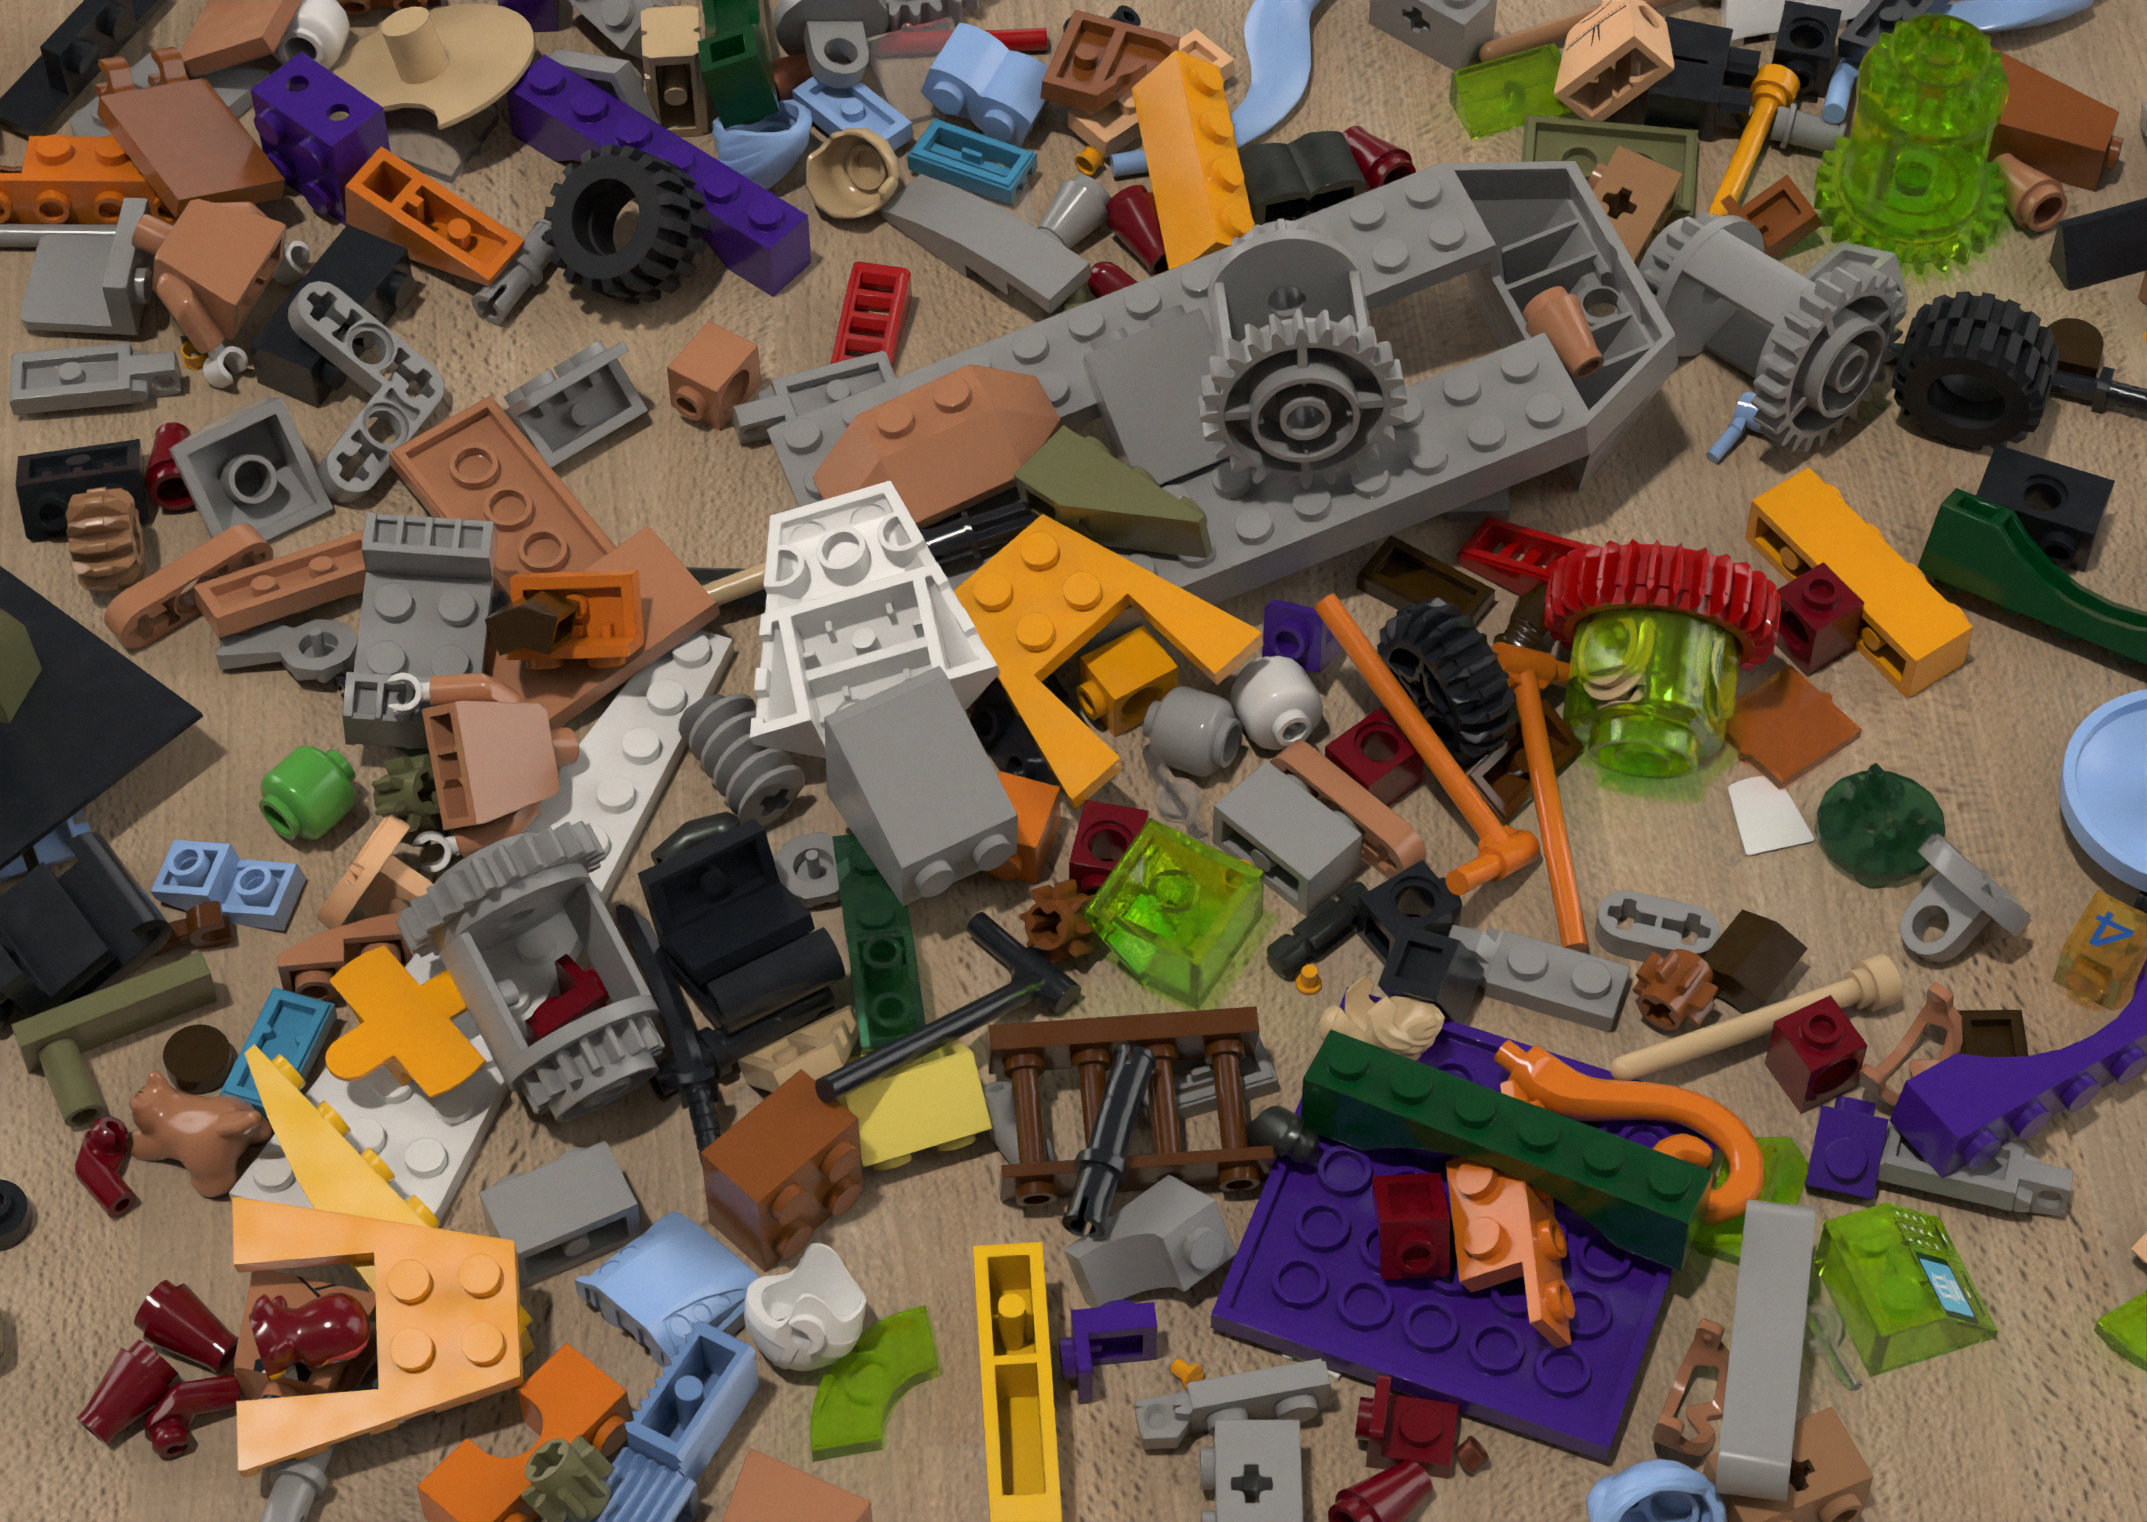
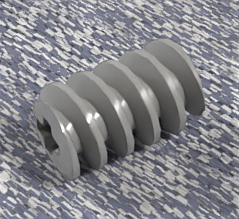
M744 693L733 694L727 697L718 694L699 699L686 708L679 720L678 732L681 738L689 744L688 746L694 757L701 761L705 773L713 779L718 792L725 797L731 811L738 815L741 824L754 818L764 828L777 821L786 812L792 800L803 789L806 780L803 770L793 765L794 760L789 751L752 744L750 740L751 718L756 717V705L751 696Z

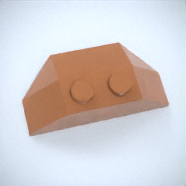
M968 364L856 415L812 478L823 500L891 481L920 530L1015 487L1014 474L1062 427V423L1035 375Z

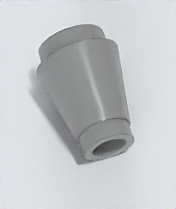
M1078 174L1073 180L1063 181L1037 229L1043 231L1068 249H1071L1107 221L1108 212L1106 205L1111 197L1106 189L1096 180L1087 175Z

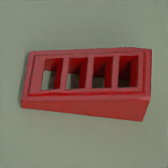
M860 261L853 264L830 364L856 358L849 356L850 351L869 354L886 351L893 369L912 301L911 272L908 269ZM861 310L888 313L889 315L861 312ZM855 332L882 335L884 338L855 334Z
M1488 516L1456 556L1458 564L1519 595L1530 592L1537 584H1547L1551 568L1556 565V561L1559 558L1567 556L1574 549L1583 551L1588 544ZM1500 542L1506 545L1498 555L1492 553ZM1521 554H1524L1525 556L1522 558V560L1518 561L1517 559L1519 558V556Z

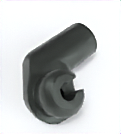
M722 812L685 822L651 852L654 864L656 865L740 825L738 816L729 812Z
M1279 1105L1263 1110L1247 1126L1249 1147L1273 1145L1275 1154L1280 1157L1286 1154L1295 1163L1307 1162L1312 1157L1319 1145V1136L1315 1130L1304 1126L1305 1121L1303 1118Z

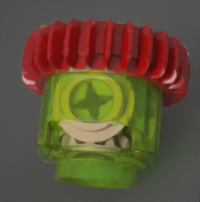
M1632 539L1629 544L1619 545L1609 540L1603 548L1590 543L1583 551L1574 549L1567 556L1559 558L1556 561V565L1551 568L1550 577L1547 581L1544 602V625L1550 631V636L1555 641H1560L1564 649H1572L1563 720L1575 737L1583 744L1588 745L1587 754L1591 761L1607 770L1628 776L1670 779L1692 774L1698 768V761L1710 757L1723 748L1727 720L1733 716L1739 669L1750 671L1755 667V664L1761 665L1767 661L1769 655L1774 653L1781 615V596L1777 592L1776 585L1771 580H1767L1766 575L1762 571H1752L1751 566L1747 562L1733 563L1728 554L1720 556L1708 554L1706 547L1698 551L1683 548L1682 542L1675 547L1661 545L1658 540L1654 544H1639Z

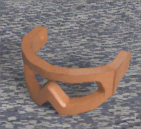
M1933 982L1927 990L1925 1006L1894 1051L1876 1068L1866 1063L1859 1071V1082L1863 1088L1888 1105H1896L1901 1092H1896L1886 1084L1885 1078L1891 1075L1905 1060L1929 1023L1945 1027L1948 1032L1938 1058L1914 1059L1909 1062L1912 1077L1956 1053L1959 1054L1963 1043V1018L1953 1006L1954 996L1949 990L1939 983Z
M1707 1319L1700 1320L1693 1343L1681 1363L1666 1403L1651 1435L1652 1441L1684 1454H1693L1700 1457L1715 1444V1430L1708 1421L1722 1419L1730 1354V1351L1722 1342L1725 1331L1722 1325ZM1696 1365L1715 1366L1718 1368L1719 1373L1714 1399L1710 1402L1692 1405L1685 1409L1688 1421L1699 1433L1694 1439L1689 1441L1682 1436L1685 1427L1684 1422L1674 1418L1694 1367Z

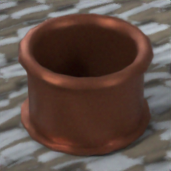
M1468 1436V1439L1462 1444L1454 1447V1453L1468 1471L1475 1472V1469L1482 1463L1489 1461V1456L1476 1438Z

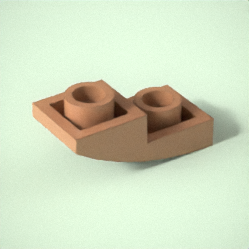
M400 913L365 918L334 927L316 934L277 956V967L283 990L325 1002L333 998H343L330 984L329 980L343 966L356 957L383 945L388 948L405 968L413 958V955L396 923V920L401 917Z

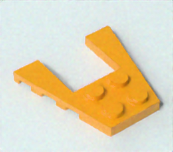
M1044 514L1039 516L954 590L959 602L965 608L977 633L1000 670L997 679L1003 687L1008 701L1017 716H1020L1035 741L1036 748L1050 771L1052 770L1066 794L1067 800L1075 810L1120 772L1123 766L1121 758L1042 684L1043 680L1129 605L1137 610L1216 685L1222 682L1263 645L1262 633L1253 626Z
M242 1197L232 1198L233 1264L238 1273L374 1261L378 1389L236 1401L238 1472L243 1478L260 1474V1469L292 1458L301 1460L328 1451V1446L368 1432L372 1436L398 1427V1422L433 1410L439 1413L523 1384L518 1250L514 1240Z

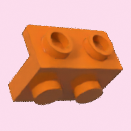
M638 570L518 573L509 578L511 602L543 590L579 601L580 603L569 641L549 655L523 647L507 653L506 660H526V667L528 669L543 670L565 665L564 659L587 658L588 667L609 668L625 664V657L632 655L645 644Z

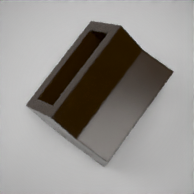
M542 590L506 604L484 620L500 656L523 647L549 655L571 639L580 602Z
M1742 909L1702 959L1712 969L1714 977L1711 983L1718 987L1715 996L1728 1000L1745 1014L1759 1009L1768 1000L1808 948L1777 921Z

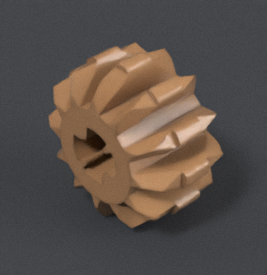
M107 487L88 489L86 493L72 495L66 511L68 523L66 533L69 539V552L73 560V570L77 573L80 585L90 592L105 591V593L124 591L126 587H131L141 581L146 568L144 551L146 549L143 543V529L139 521V510L135 508L134 498L128 491H124L122 488L107 489Z

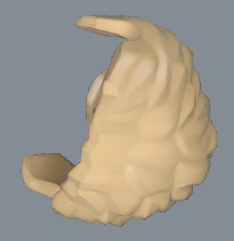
M1365 975L1346 990L1344 1011L1338 1005H1332L1322 1013L1319 1020V1034L1323 1041L1331 1029L1415 1061L1433 1045L1445 1019L1439 1008L1434 1004L1415 998L1400 996L1388 998L1385 996L1377 1003H1374L1369 998L1374 982Z

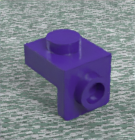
M1276 599L1271 600L1265 606L1262 657L1283 656L1292 658L1304 670L1320 673L1343 650L1314 608Z
M1837 1095L1834 1107L1820 1106L1805 1185L1873 1199L1889 1119L1874 1116L1876 1103Z
M1114 1300L1096 1308L1071 1310V1337L1059 1338V1355L1062 1379L1076 1380L1078 1402L1092 1401V1366L1156 1360L1157 1320L1154 1302L1136 1304L1129 1300Z

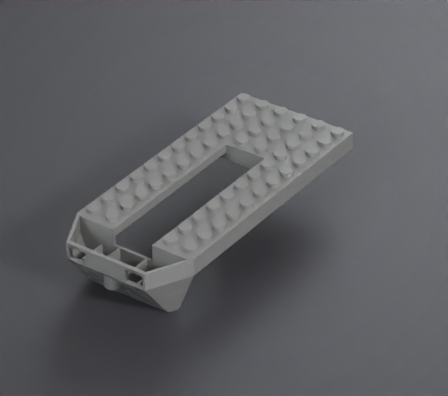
M1576 161L1436 164L1295 221H1309L1310 226L1319 232L1325 229L1329 230L1332 239L1342 244L1352 254L1362 274L1368 311L1466 273L1472 299L1500 350L1405 387L1407 404L1402 405L1405 422L1403 425L1393 426L1395 442L1393 444L1377 443L1380 456L1377 462L1362 456L1357 458L1359 474L1357 475L1349 473L1343 467L1336 469L1335 484L1330 485L1322 474L1313 475L1310 488L1304 489L1299 477L1291 476L1283 489H1278L1276 475L1271 473L1256 484L1253 483L1251 466L1235 474L1231 471L1230 458L1161 485L1162 489L1176 498L1180 496L1190 498L1204 511L1208 520L1206 525L1213 551L1207 558L1111 546L1103 547L1200 599L1215 605L1563 465L1579 491L1600 469L1678 365L1676 334ZM1232 245L768 428L767 432L797 506L802 507L823 500L814 484L812 476L856 415L968 364L1035 375L1059 415L1062 426L1065 425L1069 429L1102 417L1082 363L1085 353L1093 350L1090 342L1105 333L1119 328H1125L1128 336L1150 328L1149 317L1177 305H1182L1185 313L1201 308L1213 337L1208 302L1209 283L1219 264L1220 256L1227 255L1233 249ZM1561 286L1565 288L1568 294L1578 296L1597 348L1604 357L1603 365L1594 374L1585 379L1573 380L1563 366L1545 332L1531 337L1525 330L1527 321L1523 316L1524 308L1535 296L1549 288ZM1600 303H1609L1617 308L1614 313L1605 317H1594L1587 313L1590 307ZM1017 486L962 511L967 510L968 516L972 517L1019 502L1021 500ZM962 511L955 513L947 518H944L920 530L932 528L938 525L945 524L948 521L961 518ZM1010 541L979 550L982 557L976 560L974 555L941 564L940 567L947 577L952 590L954 591ZM1129 605L1061 666L1080 659L1081 656L1143 624L1149 631L1155 629V627ZM986 689L979 695V697L976 700L982 698Z

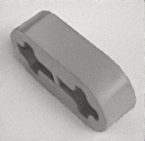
M1621 890L1610 893L1600 903L1595 924V937L1599 945L1607 952L1645 962L1651 952L1657 953L1665 960L1670 951L1675 949L1689 950L1703 958L1720 937V925L1712 913L1699 906L1635 891ZM1621 917L1634 919L1630 931L1617 928ZM1685 931L1697 934L1694 945L1681 943Z

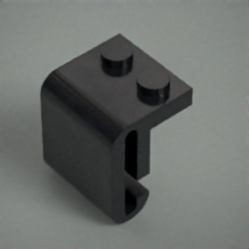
M754 818L637 873L659 944L674 978L726 1036L844 979L846 976L840 953L827 930L822 927L809 934V932L815 930L811 913L780 882L765 829Z
M97 832L82 833L66 842L79 861L59 878L50 867L42 862L0 896L1 1004L10 998L29 1014L35 1016L122 982L157 953L169 940L171 935L170 924L106 839Z

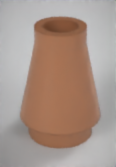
M2010 153L1999 155L1988 166L1986 171L1987 180L1996 188L2020 227L2042 232L2053 227L2062 218L2067 208V197L2064 195L2063 186L2059 181L2022 163Z
M1556 286L1541 292L1526 305L1523 311V316L1527 321L1526 332L1531 337L1546 333L1563 366L1573 380L1585 379L1594 374L1603 365L1604 357L1597 348L1577 295L1568 294L1564 287Z

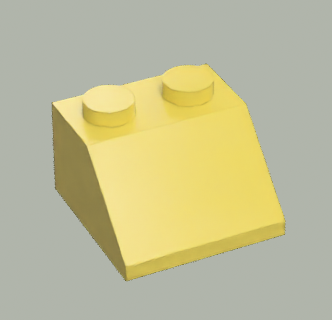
M959 1039L838 1099L842 1105L858 1118L862 1166L872 1165L874 1170H888L902 1166L912 1160L911 1153L936 1146L939 1151H950L968 1146L975 1142L976 1133L992 1129L974 1054ZM882 1046L849 1055L845 1065Z

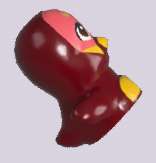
M345 1293L323 1295L295 1309L288 1308L285 1298L281 1295L276 1296L271 1301L266 1294H263L256 1300L252 1312L249 1314L256 1346L269 1381L279 1379L286 1374L289 1367L300 1362L309 1368L320 1369L328 1364L355 1358L367 1346L371 1334L368 1317L361 1302Z

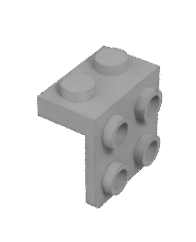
M124 197L115 236L48 233L39 239L20 311L21 321L25 328L45 331L138 335L144 306L151 299L155 256L133 247L131 241L141 217L144 214L151 215L148 199Z

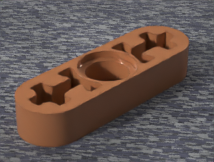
M249 524L232 526L117 595L105 611V625L126 648H143L201 614V611L196 606L193 586L181 594L188 584L198 579L194 584L196 585L273 559V549L253 526Z
M1296 740L1270 761L1272 765L1285 775L1291 774L1299 778L1309 789L1311 795L1331 811H1339L1352 820L1358 831L1362 834L1360 857L1385 877L1390 879L1419 861L1426 859L1424 843L1410 824L1310 744Z

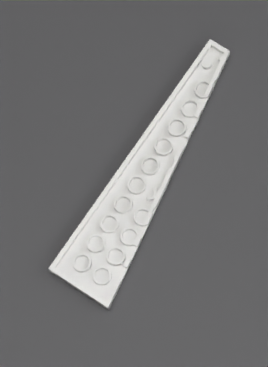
M699 629L631 677L579 744L580 752L577 762L559 769L558 775L561 786L559 793L541 801L540 815L523 832H535L538 834L546 827L551 826L552 830L566 822H570L571 825L579 821H583L585 825L590 823L605 852L606 859L599 862L601 865L599 869L588 874L604 905L688 744L683 741L678 732L679 720L690 705L699 699L714 694L734 655L733 639ZM565 910L505 943L480 952L495 983L511 979L516 985L519 992V1003L508 1008L528 1047L529 1042L525 1020L533 1015L541 1003L551 997L558 996L560 992L555 961L565 954H568L576 961L583 948V944ZM433 952L424 957H420L419 954L414 955L405 967L419 985L447 969L440 954L435 956ZM469 1011L461 1014L452 1022L483 1056L486 1063L469 1079L454 1089L430 1099L414 1080L402 1086L383 1065L365 1078L352 1082L335 1078L326 1068L305 1095L314 1107L318 1106L323 1100L326 1101L351 1129L344 1138L359 1154L370 1147L394 1173L396 1178L389 1183L394 1191L404 1201H407L413 1194L416 1195L431 1210L440 1223L509 1091ZM275 1134L229 1192L231 1203L232 1198L242 1197L313 1209L297 1181Z

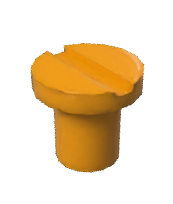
M1307 964L1302 967L1301 973L1296 978V987L1301 994L1314 995L1322 987V979L1314 965Z
M1181 1358L1176 1359L1170 1367V1372L1182 1380L1181 1385L1186 1390L1187 1383L1200 1381L1204 1375L1202 1366L1199 1364L1191 1366Z

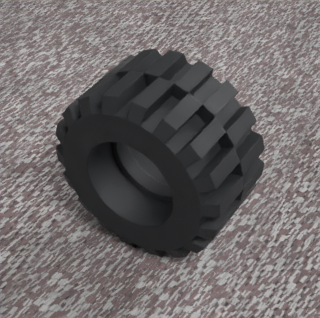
M614 144L603 145L601 153L590 149L580 155L582 162L580 166L570 162L562 171L566 177L563 184L554 183L550 194L555 196L553 207H545L544 219L551 222V229L544 232L546 245L556 248L550 257L556 267L565 269L563 276L571 283L582 286L583 289L634 304H639L640 300L649 303L661 300V290L672 294L679 289L681 284L678 278L681 275L691 277L697 268L692 263V260L696 253L703 255L706 242L700 240L701 231L708 230V217L699 213V210L706 203L702 193L692 190L696 184L689 174L680 171V167L672 162L626 145L623 148ZM636 197L639 205V222L636 232L630 242L617 252L613 241L615 221L622 208Z
M1970 291L1956 292L1955 298L1945 294L1934 298L1932 305L1925 303L1918 309L1916 317L1912 318L1893 376L1892 387L1896 389L1894 399L1897 405L1905 408L1903 415L1911 423L1922 425L1921 431L1931 437L1937 435L1944 438L1943 442L1956 446L1959 443L1967 445L1969 449L1982 450L1983 446H1990L1994 449L1996 444L2006 447L2008 441L2017 444L2026 439L2028 432H2034L2037 429L2041 417H2043L2058 367L2059 348L2058 345L2053 344L2055 336L2050 328L2040 326L2041 318L2032 311L2024 312L2020 309L2021 304L2008 299L2005 302L1996 299L1995 294L1982 292L1981 296H1973Z

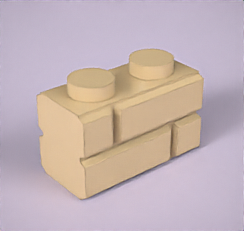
M693 5L649 7L642 10V58L646 95L661 126L679 137L703 136V134L708 133L706 83L701 73L697 42L702 40L699 8Z

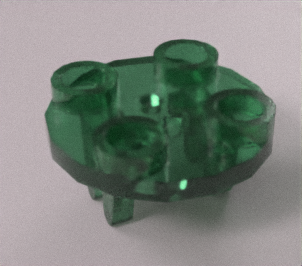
M1878 763L1871 765L1868 771H1861L1843 777L1824 793L1814 823V832L1828 858L1847 873L1854 875L1855 880L1860 885L1870 889H1880L1887 886L1890 882H1898L1921 874L1931 864L1917 850L1932 833L1934 835L1938 833L1943 838H1945L1946 834L1944 813L1932 793L1911 778L1891 771H1884ZM1866 830H1872L1875 833H1869Z

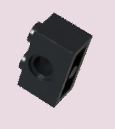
M1996 444L1976 496L2013 510L2030 538L2053 564L2085 573L2106 515L2115 481Z

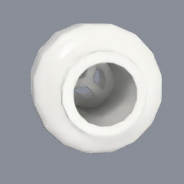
M303 0L273 56L283 66L300 52H303L326 69L332 68L340 57L348 39L349 21L346 11L337 0Z
M1283 656L1257 658L1242 668L1231 688L1230 703L1234 708V713L1237 719L1241 721L1248 737L1261 748L1279 750L1285 749L1296 740L1305 741L1313 733L1321 720L1323 704L1320 694L1303 667L1292 658Z

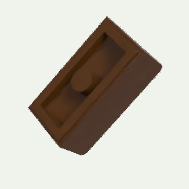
M1544 698L1541 701L1555 774H1557L1585 746ZM1519 717L1515 723L1516 735L1506 741L1503 747L1489 755L1486 753L1478 761L1469 766L1464 765L1461 768L1502 825L1507 823L1533 797Z

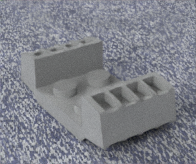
M367 513L362 542L366 576L354 672L346 673L342 712L346 745L362 744L377 745L378 747L392 746L406 747L407 749H429L422 709L433 707L431 702H421L419 707L410 714L401 715L392 712L388 708V704L397 703L404 705L410 703L415 697V690L406 683L387 685L388 679L398 673H408L416 677L420 683L430 682L431 676L485 674L489 629L484 619L491 615L498 537L494 521Z

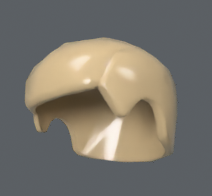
M845 128L843 131L832 133L817 150L810 153L806 161V188L815 205L833 218L855 219L872 214L888 202L898 187L897 180L900 176L898 158L888 141L869 128Z

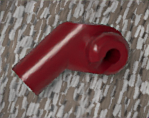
M108 1116L97 1119L92 1125L91 1130L85 1134L75 1163V1174L79 1182L106 1214L111 1218H116L124 1215L132 1208L136 1202V1194L119 1175L127 1150L125 1142L128 1139V1129L121 1120Z

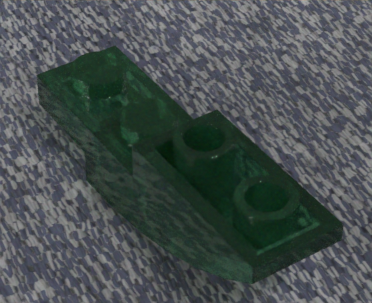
M854 834L832 836L855 1019L861 1055H866L926 1025L908 905H901Z

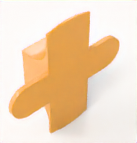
M383 945L356 957L343 966L329 980L330 984L347 1002L360 1023L359 1026L334 1041L326 1052L327 1068L335 1078L347 1082L358 1081L384 1065L402 1086L414 1080L431 1099L459 1086L486 1063L483 1056L452 1022V1020L468 1011L447 969L419 985L388 948Z

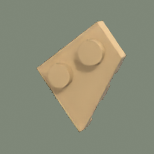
M848 1005L739 1059L738 1064L747 1084L772 1093L800 1069L817 1081L822 1076L845 1065L862 1029L852 1006Z

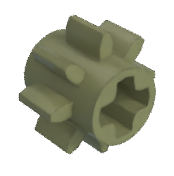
M430 755L401 756L384 761L388 774L382 776L379 780L372 781L371 784L374 788L373 798L376 815H381L383 818L386 815L388 817L391 814L411 826L407 832L416 830L421 832L439 828L440 821L437 814L440 813Z
M578 1435L571 1444L563 1438H555L541 1445L529 1458L525 1466V1477L532 1485L521 1496L541 1518L544 1517L548 1522H564L565 1519L568 1522H589L608 1503L611 1490L603 1478L614 1470V1466L594 1445L591 1446L581 1435Z

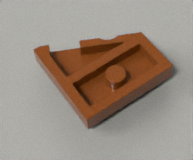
M1075 10L1042 80L1040 98L1096 113L1130 91L1134 85L1175 50L1179 51L1180 37Z

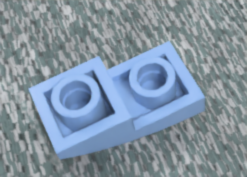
M173 840L150 892L155 899L186 911L204 902L219 901L223 915L228 914L231 923L284 931L306 878L297 863L240 859L232 845L228 843Z

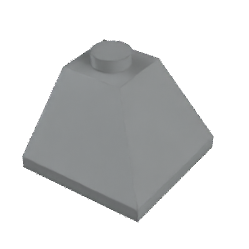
M265 397L211 422L169 448L211 539L232 526L249 524L267 541L333 509L282 397Z

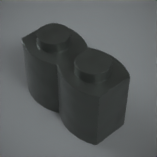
M1339 131L1310 132L1289 144L1260 143L1251 145L1238 152L1255 225H1263L1283 218L1285 221H1295L1365 193L1366 181L1343 133Z

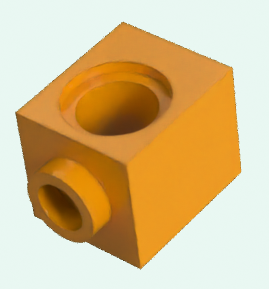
M1144 624L1080 657V685L1076 688L1079 703L1088 717L1092 720L1099 718L1113 737L1143 723L1151 703L1155 700L1162 701L1170 690L1178 687V666Z

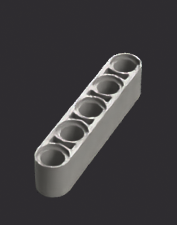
M1747 1200L1715 1493L1787 1502L1816 1219V1208Z

